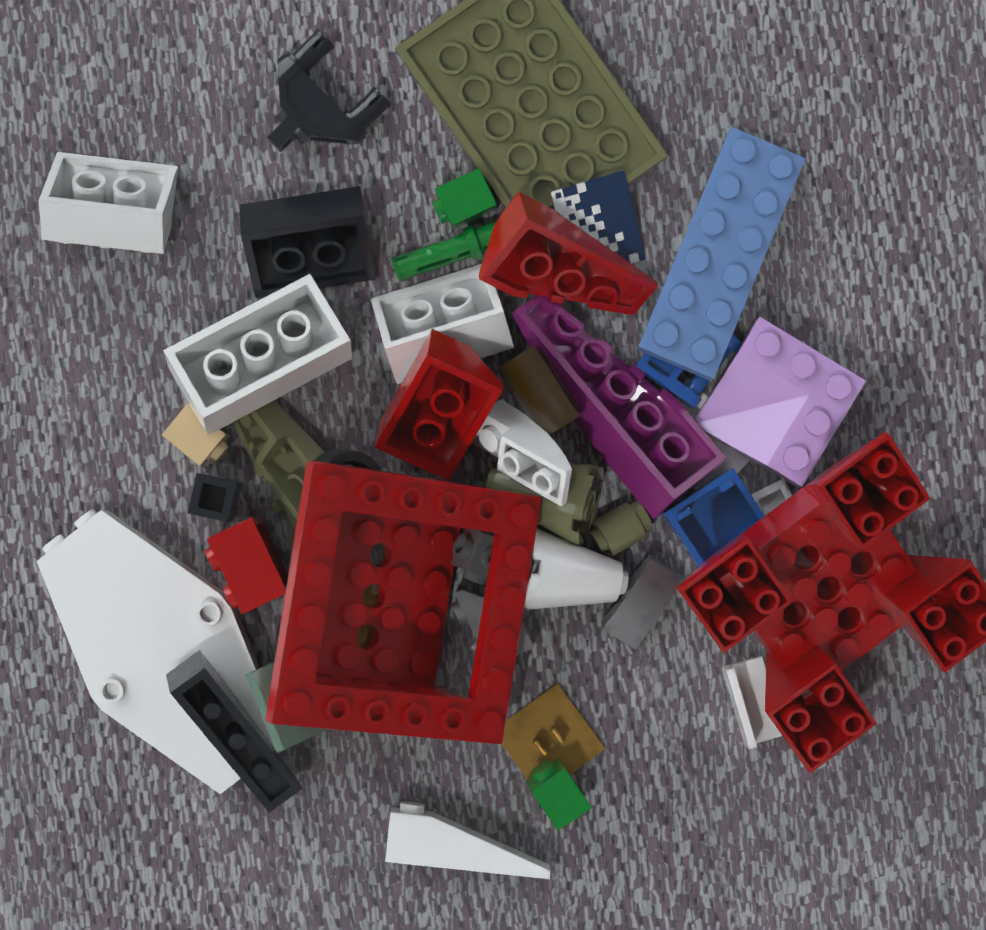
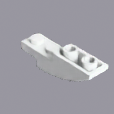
M503 400L496 402L473 439L472 444L498 458V471L559 506L565 505L567 503L572 468L558 444L546 431L521 411Z

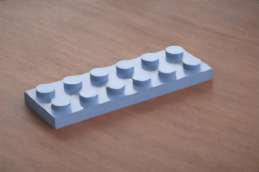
M730 127L636 350L711 382L713 381L806 158Z

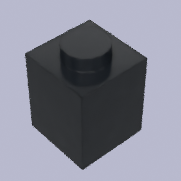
M196 473L188 514L223 522H234L243 483Z

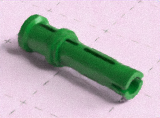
M496 221L476 228L473 225L466 226L467 229L463 230V234L406 254L391 257L398 281L402 282L414 276L471 257L473 261L483 260Z

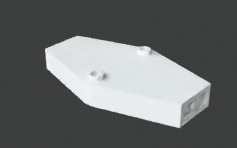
M91 509L75 521L74 525L77 527V530L66 538L60 534L42 548L45 555L36 561L89 694L103 712L221 795L241 778L170 694L166 674L200 650L274 747L245 677L246 674L260 668L238 611L231 608L221 589L109 510H101L96 513L94 509Z

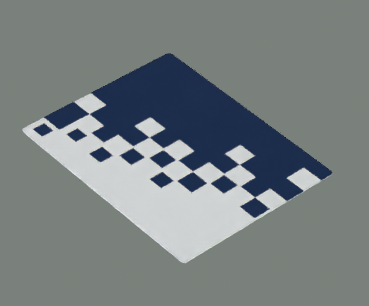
M622 170L551 192L556 212L631 264L646 259L625 171Z

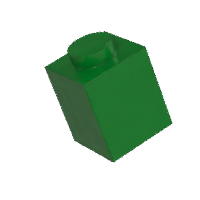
M480 168L435 188L438 199L431 202L441 224L449 221L452 230L497 210V204Z
M559 758L554 762L548 760L539 764L531 771V777L525 780L530 791L557 831L592 808Z

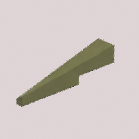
M274 400L234 421L233 424L258 477H265L276 495L277 500L272 502L271 505L275 514L284 513L293 532L287 537L288 542L293 547L306 462L315 461L325 451Z

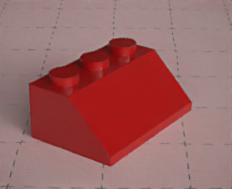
M432 329L380 420L374 447L449 481L502 393L504 385L469 345Z

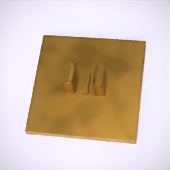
M558 683L505 722L502 746L527 779L531 777V771L539 764L548 760L554 762L558 758L571 775L606 749Z

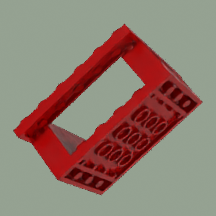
M314 460L312 462L307 461L265 721L277 725L502 745L542 497L453 481ZM460 528L494 532L468 697L435 686L454 565L451 564L454 557L453 546L459 536ZM382 543L385 548V557L381 563L373 565L370 560V551L374 545ZM375 584L379 590L378 599L374 604L367 606L363 600V593L369 585ZM369 625L372 629V638L367 645L360 647L356 639L357 633L361 627Z

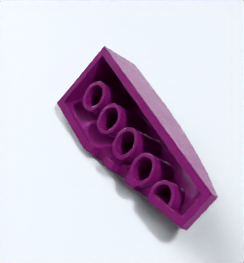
M535 296L514 310L512 315L529 348L533 345L541 347L583 414L574 421L603 460L653 519L680 500L727 459L674 395L665 388L659 391L644 379L646 373L637 368L635 364L631 367L625 364L612 353L615 348L603 339L599 341L583 330L584 324L561 305L550 302L548 297Z

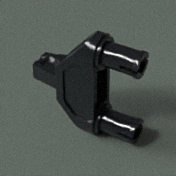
M316 29L293 54L290 52L284 53L278 59L279 98L282 110L276 118L281 123L271 132L267 139L279 152H282L295 139L301 144L308 138L311 141L360 144L366 138V129L387 108L389 109L392 106L384 95L381 96V92L373 87L349 112L347 110L342 111L309 78L311 76L309 71L335 48L327 37L324 38V34L319 29Z

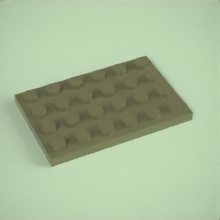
M464 0L395 47V51L473 164L476 168H480L485 181L505 209L517 193L521 192L555 210L551 195L552 191L622 170L625 171L629 185L668 157L663 147L560 0Z

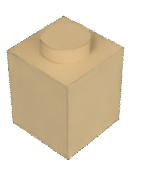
M189 403L185 405L162 434L164 438L201 467H205L208 462L215 465L229 449L225 442L230 435L222 428L207 435Z

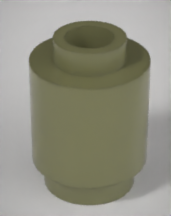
M639 501L630 505L628 502H625L593 520L595 529L589 533L600 553L607 550L611 556H614L645 539L646 533L653 529V525Z

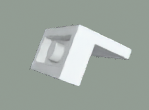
M762 656L723 666L722 671L744 745L750 750L757 748V743L781 737V733L765 712L766 668Z

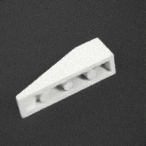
M400 802V808L392 807L385 862L550 879L549 864L433 811H424L425 805L422 803Z

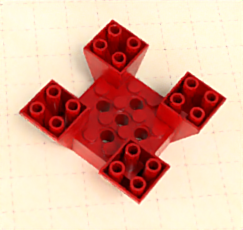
M886 431L836 462L705 560L677 587L679 593L723 653L727 652L752 632L767 652L765 712L810 774L877 724L843 675V670L901 627L943 673L947 672L986 642V583L969 559L907 555L890 530L931 498Z

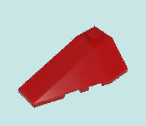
M521 192L517 193L496 220L478 275L479 280L514 297L527 298L528 294L548 297L549 301L553 303L563 304L564 300L586 303L588 308L630 315H635L658 287L656 280L554 209Z

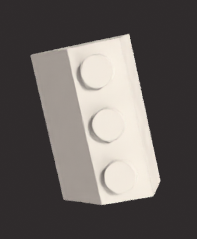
M57 152L39 198L41 239L64 244L74 243L99 246L101 248H117L143 253L164 254L171 231L178 166Z
M482 264L371 298L384 348L397 384L402 383L432 329L469 345L480 358L514 348L496 288L479 280L478 275Z

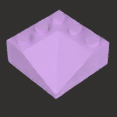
M759 317L751 325L741 345L695 418V421L708 435L781 479H784L791 485L803 487L866 380Z

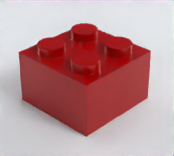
M261 517L248 518L206 538L210 546L205 549L206 556L215 572L222 571L228 584L223 587V591L233 610L239 608L241 613L245 614L285 595L288 574Z

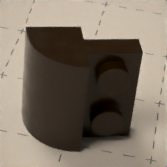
M533 345L497 371L524 414L546 431L549 436L583 414L539 345Z

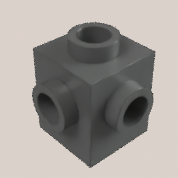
M464 528L462 534L458 536L453 546L454 557L451 564L465 570L463 578L484 586L486 585L494 532Z

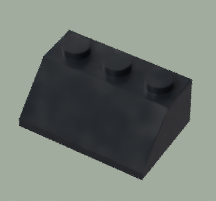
M361 186L239 205L241 239L256 298L266 297L308 274L312 276L318 288L376 280Z

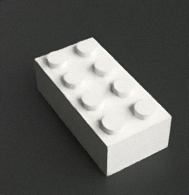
M310 274L163 350L171 374L207 435L352 359L351 340Z

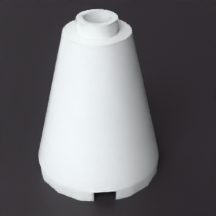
M537 528L524 610L616 602L619 595H624L627 590L628 572L623 571V565L620 561L580 545L570 543L565 539Z

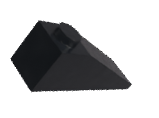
M200 650L166 674L170 694L269 813L303 789L300 782L276 752L233 691Z

